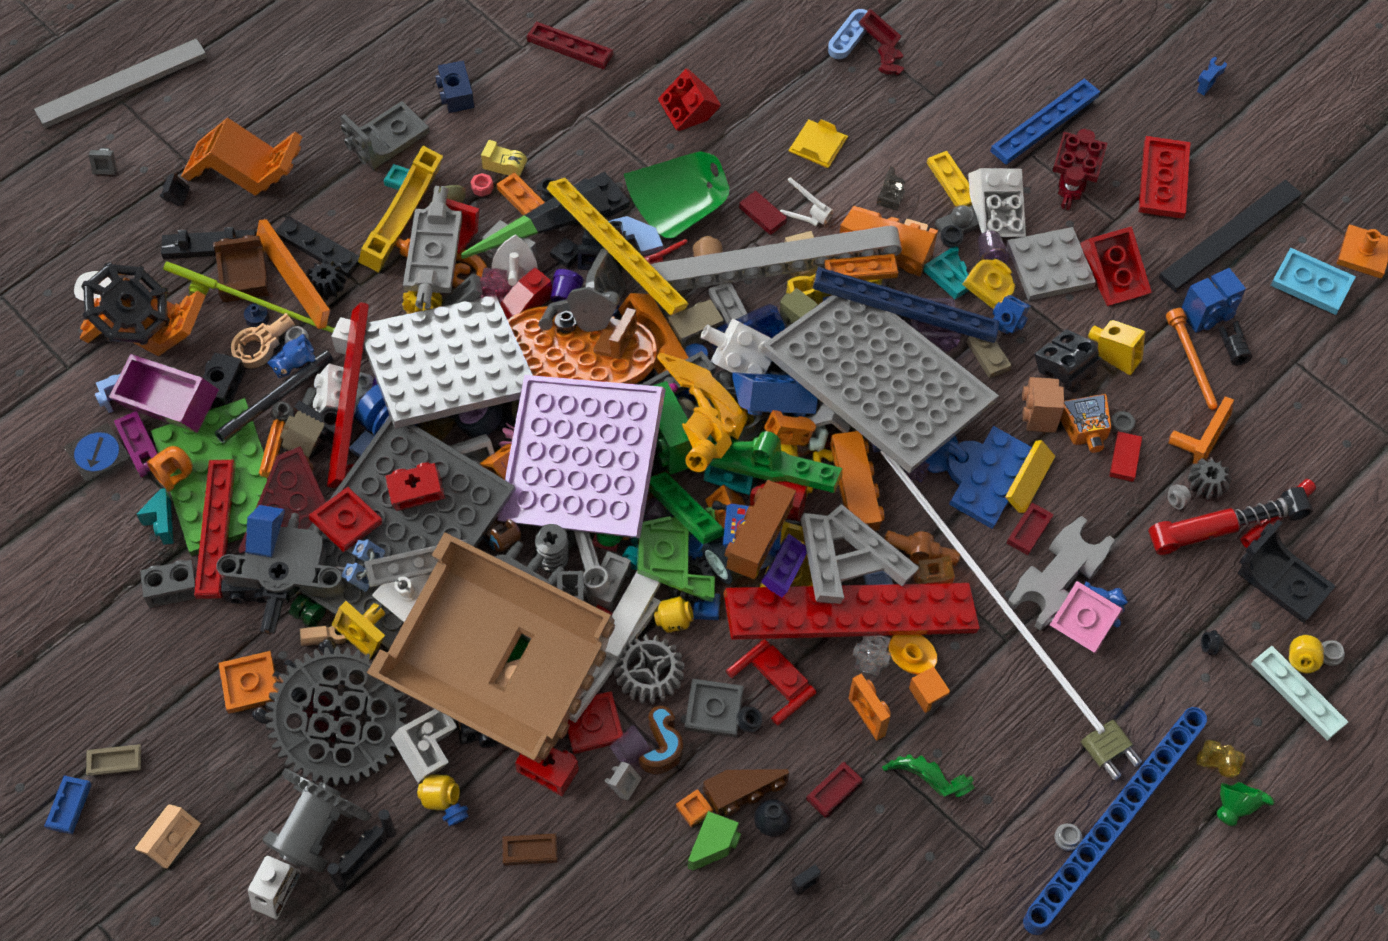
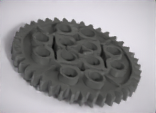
M325 647L323 655L317 649L314 650L313 658L307 653L304 654V663L295 659V669L291 666L286 667L288 676L280 673L279 679L282 684L274 682L273 688L277 692L269 693V698L275 702L266 704V708L273 712L266 713L265 719L272 720V722L266 724L267 730H274V732L268 735V740H277L272 745V749H281L277 756L278 759L287 757L285 767L294 764L293 772L297 773L302 770V777L307 778L309 774L312 775V782L314 783L320 777L324 784H327L328 780L332 779V783L336 787L339 779H342L344 785L347 786L350 777H352L355 783L359 782V774L368 779L370 776L369 769L377 773L379 771L377 763L385 766L387 761L384 756L388 758L394 756L390 748L397 749L391 737L399 728L406 725L399 721L407 716V713L399 711L406 706V703L398 702L404 694L401 692L395 693V688L367 674L372 663H369L370 654H367L362 659L360 658V650H357L352 656L348 647L344 654L340 653L339 647L335 648L333 654L330 653L328 647ZM326 670H332L336 673L337 678L333 681H328L323 677L322 673ZM358 674L362 677L363 683L354 685L350 682L349 676ZM339 685H344V690L348 691L344 692L343 696H339L338 691L334 690ZM296 691L303 692L306 700L297 703L292 699L291 694ZM312 692H314L312 707L313 711L317 712V714L312 715L309 720L308 730L305 732L308 717H306L307 713L302 710H307L310 705ZM323 695L329 696L332 699V705L328 707L321 706L318 698ZM349 699L355 700L359 708L355 711H350L345 707V702ZM366 700L367 702L364 715H366V720H369L370 722H366L365 726H363L361 732V739L359 740L361 725L360 721L356 719L360 718L361 714L363 713ZM373 704H381L385 709V713L376 715L372 712L371 706ZM334 711H339V716H341L339 721H334L332 716ZM291 717H296L301 721V726L297 729H292L287 725L286 721ZM318 721L325 722L328 730L324 733H319L314 729L313 724ZM344 725H349L354 729V735L345 737L341 734L340 728ZM371 729L377 730L381 735V739L378 741L370 740L367 736V731ZM330 736H334L335 741L339 742V744H335L334 748H329V743L325 742V740H329ZM313 747H318L323 751L324 756L320 759H313L309 755V750ZM340 751L347 752L350 756V761L340 763L336 759V754Z

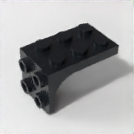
M1277 520L1274 525L1269 523L1261 532V537L1258 540L1254 539L1248 546L1245 555L1239 561L1242 566L1237 574L1305 624L1336 586L1293 555L1284 546L1279 536V529L1283 522Z

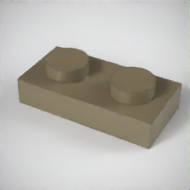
M972 336L967 338L966 343L989 379L1010 371L1011 364L996 341L992 343Z

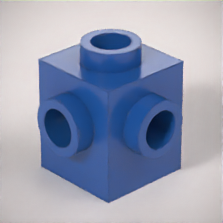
M1012 295L1004 297L1002 303L998 302L992 312L994 315L993 319L999 320L998 330L1006 334L1016 332L1018 329L1022 330L1028 320L1026 314L1031 306Z

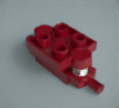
M1081 129L1077 135L1067 132L1063 133L1052 170L1061 174L1058 183V194L1064 197L1061 204L1062 209L1068 203L1066 210H1069L1072 200H1080L1081 193L1085 191L1087 181L1097 183L1108 143L1095 140V134L1091 130Z

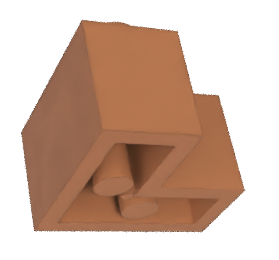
M1030 377L1028 385L1023 387L1022 400L1026 401L1022 419L1027 421V431L1056 433L1064 410V387H1059V379Z

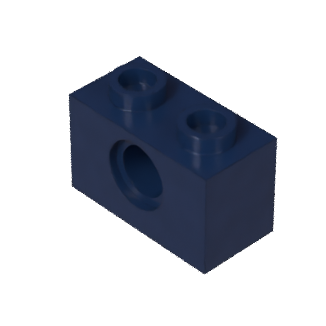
M464 60L438 65L439 75H435L437 87L443 90L440 92L442 105H447L448 112L452 113L475 108Z

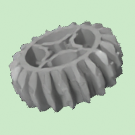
M645 635L644 641L641 642L635 637L634 645L627 642V651H622V658L616 660L617 668L614 669V675L618 677L616 679L617 685L623 686L622 692L624 694L630 692V699L632 700L639 696L642 704L645 702V698H650V703L654 704L656 697H659L663 702L665 700V693L672 696L674 694L673 688L679 689V680L684 678V673L682 672L684 663L681 662V653H675L676 646H668L667 639L660 643L657 635L653 640H649V637ZM639 657L640 663L634 666L633 670L628 671L630 664ZM670 667L668 676L660 682L659 675ZM639 682H647L649 685L642 684Z

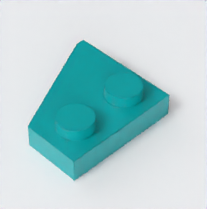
M958 247L948 249L926 263L923 271L955 300L969 291L962 285L969 274L966 271L967 267L964 261H961L959 258Z

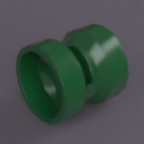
M301 594L291 604L289 615L295 619L303 620V624L307 627H316L324 617L326 609L319 603H313L310 597Z

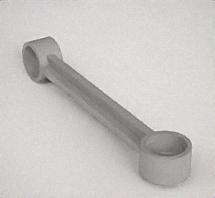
M573 531L585 568L583 574L585 589L590 595H603L610 588V579L606 569L599 564L589 532ZM596 576L605 578L599 585L592 586L588 584Z

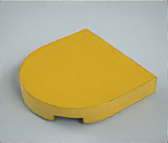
M997 259L981 260L973 267L962 284L993 309L998 302L1002 303L1004 297L1012 295L1015 289L1010 268Z

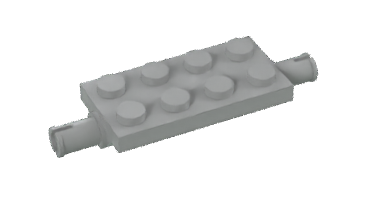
M435 186L432 202L426 209H415L403 288L404 291H418L415 305L423 309L424 303L425 309L431 307L432 292L451 293L462 223V211H452L447 207L446 200L449 190L444 186H441V192H439V186Z

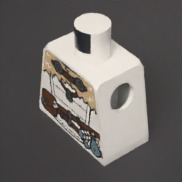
M266 856L248 888L252 909L277 920L302 872L287 863Z

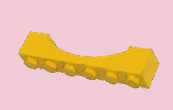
M422 146L390 207L361 248L359 263L380 272L396 241L400 238L415 209H417L438 173L443 159L442 155Z

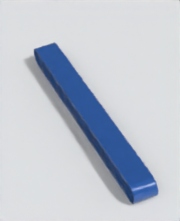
M1191 707L1182 714L1032 903L1023 919L1024 928L1029 933L1039 935L1046 931L1196 740L1207 723V716L1202 709ZM1187 720H1193L1197 726L1190 725ZM1172 738L1179 739L1183 745L1175 744ZM1157 757L1166 759L1168 764L1160 763ZM1142 776L1150 777L1153 783L1145 782ZM1126 795L1134 796L1138 803L1129 801ZM1115 814L1120 816L1123 822L1119 823L1114 821L1111 815ZM1095 834L1104 835L1107 842H1100ZM1080 854H1087L1092 862L1083 861L1080 858ZM1064 874L1073 875L1076 882H1068L1064 878ZM1047 894L1057 895L1060 903L1051 902ZM1031 915H1040L1043 918L1044 923H1035L1032 920Z

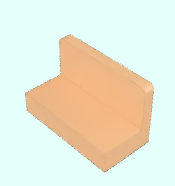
M169 804L135 849L140 853L148 855L160 866L167 869L201 823L184 809Z

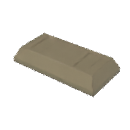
M141 744L87 750L86 776L141 770Z

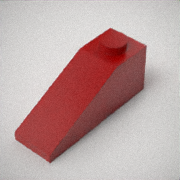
M536 267L518 280L500 303L507 320L522 311L541 307L551 296V280Z

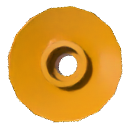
M893 635L889 642V653L893 661L906 672L919 675L935 667L937 663V653L934 646L922 635Z

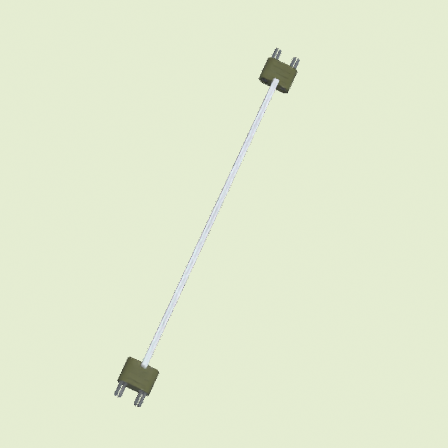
M880 451L1096 730L1083 738L1081 744L1100 768L1104 767L1113 780H1116L1121 774L1112 761L1124 753L1134 766L1140 765L1142 760L1132 749L1133 743L1115 720H1111L1102 726L900 465L883 451Z

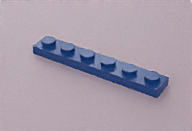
M1084 78L992 145L990 152L1007 165L1097 99L1100 91Z

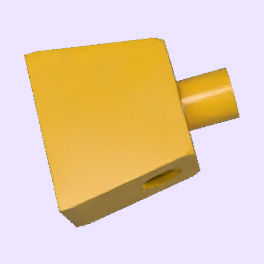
M1114 320L1110 321L1104 329L1093 326L1090 330L1088 338L1098 343L1099 357L1126 374L1131 375L1143 360L1145 331Z

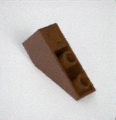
M788 769L725 770L703 782V792L717 815L728 817L739 811L740 806L748 802L749 804H754L760 801L764 794L783 789L787 785L789 771Z

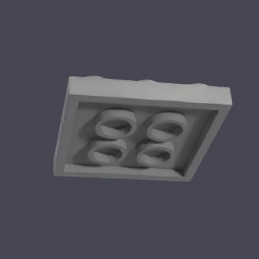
M1073 227L1007 241L1006 246L1028 301L1095 287V278Z

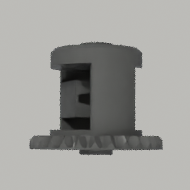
M285 768L282 773L284 779L295 784L293 788L302 794L280 834L269 830L268 834L266 833L263 837V843L279 852L281 858L298 867L303 865L316 872H324L329 861L318 854L339 816L342 814L350 819H353L355 816L363 821H367L372 816V813L340 797L341 792L322 782L318 785Z

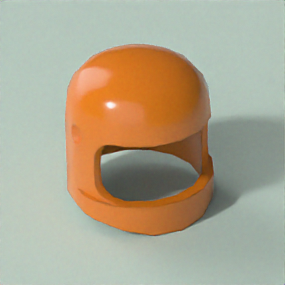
M177 446L167 447L147 461L151 472L168 492L173 490L174 485L179 481L187 478L193 469L192 461L188 454ZM177 469L181 470V474L170 477Z

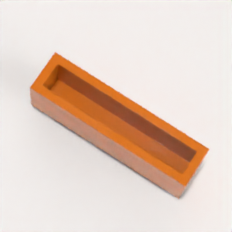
M858 431L834 434L831 438L830 447L834 465L842 468L843 475L839 481V488L843 506L874 531L879 530L881 522L884 521V510L882 506H878L877 502L879 489L877 483L873 484L872 480L874 467L872 461H868L867 453H869L868 441L863 439L862 434Z

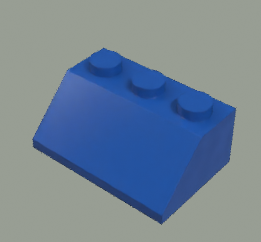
M736 372L732 374L739 406L748 410V414L762 415V412H770L771 414L772 410L781 411L783 416L784 413H792L793 416L806 417V413L816 414L818 398L790 375Z

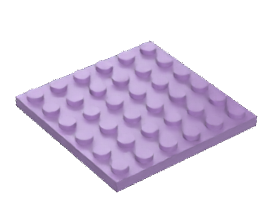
M524 375L505 481L514 485L516 490L498 515L497 520L506 523L508 519H511L515 524L543 527L546 524H557L564 530L640 538L666 389L659 386Z

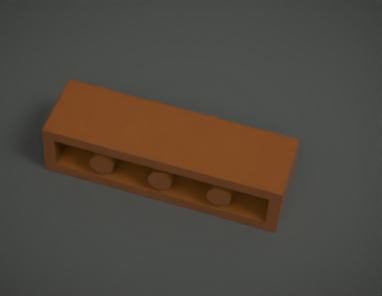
M767 480L763 489L759 488L754 498L755 504L748 507L744 520H746L744 525L740 523L734 536L736 540L734 543L729 542L724 556L728 557L727 569L756 579L793 507L796 490Z

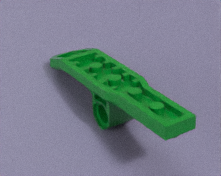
M768 431L761 432L759 437L754 438L753 441H740L730 438L732 444L723 457L713 458L709 464L716 468L763 480H770L772 482L788 481L835 493L843 475L842 468L792 456L781 451L780 438ZM710 434L707 440L716 445L717 442Z

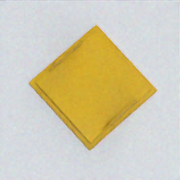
M808 119L790 147L789 152L829 168L848 136L837 132L835 125L821 119L816 123Z

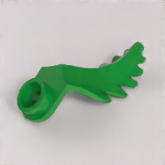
M911 754L906 755V757L898 756L896 760H891L882 766L884 771L902 769L912 772L925 780L940 796L944 797L951 793H954L955 797H960L975 788L972 783L974 781L973 777L966 778L965 774L951 780L950 785L938 764L935 762L928 763L921 755L917 759H914Z

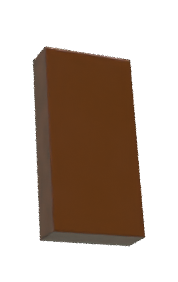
M557 833L502 836L503 866L558 863Z

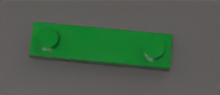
M663 472L650 478L648 490L703 545L724 536V528L670 475Z

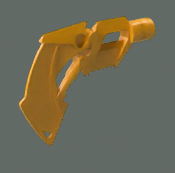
M659 353L657 356L659 361L681 387L690 388L689 392L695 396L699 407L693 409V415L686 424L682 423V426L693 447L686 456V464L692 471L702 472L713 458L723 457L732 444L730 436L739 439L748 419L746 410L742 411L729 392L712 377L709 370L683 359ZM708 399L711 400V402L713 403L715 409L712 408V406H711V404L709 403ZM710 434L717 442L716 445L707 440Z

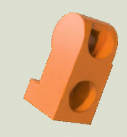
M772 410L764 428L766 431L777 435L780 438L781 444L797 446L808 444L816 429V425L807 417L783 416L781 411Z

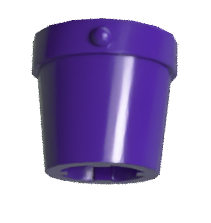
M556 270L553 276L550 299L553 302L567 300L572 290L582 288L583 277L571 270Z

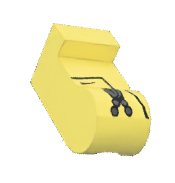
M488 140L481 154L483 169L505 175H511L515 172L520 176L527 163V157L522 152L510 151L509 149L499 147L497 142Z

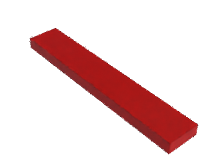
M234 459L209 460L194 592L196 599L222 598V578L217 571L216 564L227 553L236 466Z

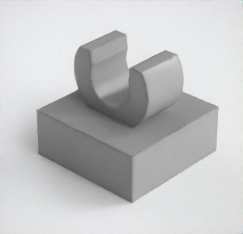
M621 762L619 767L615 766L612 768L614 775L611 779L606 778L605 782L620 798L629 800L642 778L630 764Z

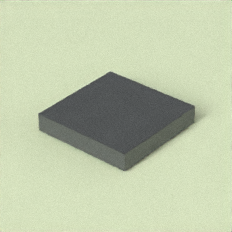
M692 679L685 730L737 738L738 724L736 716L739 710H741L744 686Z

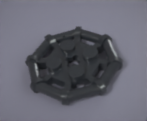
M108 262L88 281H83L81 288L84 292V313L82 315L85 320H89L108 338L107 341L111 343L113 341L140 343L141 345L148 344V340L161 328L168 326L170 322L167 309V294L169 293L167 288H163L141 265L136 267L115 265ZM119 275H128L134 277L133 279L127 281L123 280V278H119ZM108 277L111 280L110 284L105 288L99 285ZM141 279L152 291L147 290L139 280ZM94 294L101 296L100 306L94 308ZM121 299L131 300V307H125ZM152 299H157L158 311L153 310L151 306ZM104 314L114 323L113 327L111 328L99 315ZM148 317L154 320L146 329L142 325V322ZM120 327L123 329L134 327L136 333L118 331Z

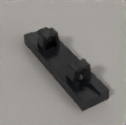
M225 227V231L188 233L187 230H178V234L162 235L161 255L163 259L216 256L213 242H218L224 238L238 239L246 235L256 236L255 229L235 231L234 227Z

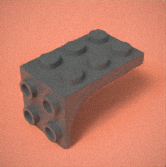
M403 101L361 127H358L345 114L340 116L342 123L340 128L345 136L344 144L350 151L353 150L357 154L359 160L364 165L368 164L373 170L430 133L429 126Z

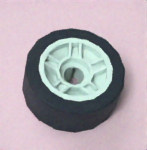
M724 536L704 544L702 552L705 561L708 563V566H711L712 572L717 578L726 584H731L740 578L742 574L726 568L728 557L724 556L726 547L723 546Z

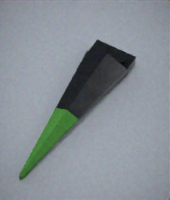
M605 171L590 179L585 178L573 185L604 218L611 217L630 207V201ZM553 197L461 254V258L465 259L501 246L515 234L522 239L580 222Z

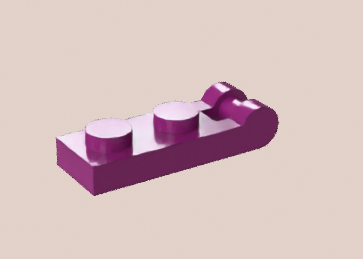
M137 411L115 420L114 423L140 477H144L151 470L147 462L142 464L141 460L148 456L153 458L157 455V452Z

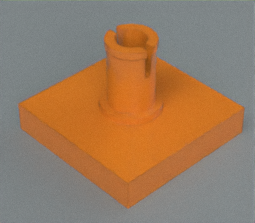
M1349 224L1336 264L1382 279L1388 263V236L1381 235L1375 229L1366 230Z

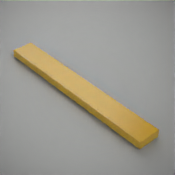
M566 178L549 182L546 189L670 315L686 309L688 302Z

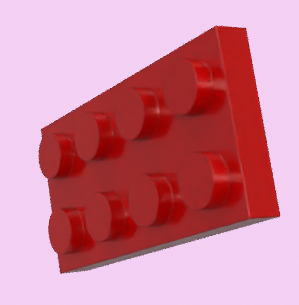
M1150 136L1145 137L1138 212L1184 219L1187 203L1190 142Z

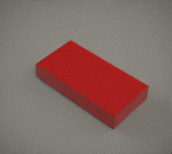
M1118 431L1109 477L1134 481L1142 441L1141 436Z

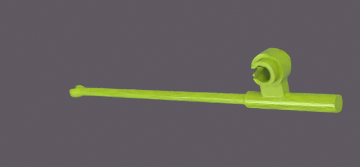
M168 261L164 265L163 270L191 280L189 295L196 291L207 295L210 288H216L281 314L287 313L289 317L317 327L310 318L222 285L217 280ZM328 325L326 328H322L331 333L335 330V328Z

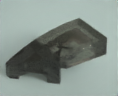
M890 166L886 174L876 205L898 211L905 194V181L903 178L897 177L894 167Z

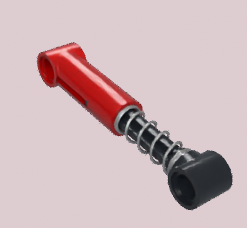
M1294 487L1283 492L1275 502L1268 501L1264 505L1258 503L1256 507L1247 506L1245 510L1236 509L1234 511L1232 508L1174 523L1163 521L1151 526L1148 529V533L1158 555H1166L1182 546L1236 533L1239 531L1240 526L1246 525L1248 527L1250 523L1257 522L1259 524V521L1266 519L1270 521V518L1277 516L1280 518L1287 517L1291 521L1301 520L1311 515L1313 508L1303 487Z

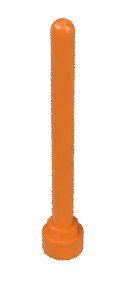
M1173 309L1166 314L1168 324L1177 330L1209 409L1215 410L1218 407V403L1185 327L1187 317L1184 309Z

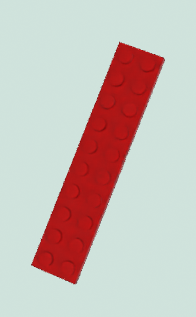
M969 583L904 584L903 586L900 584L842 585L844 599L841 604L816 602L813 586H792L782 598L767 587L726 588L724 591L731 640L977 633L980 629Z

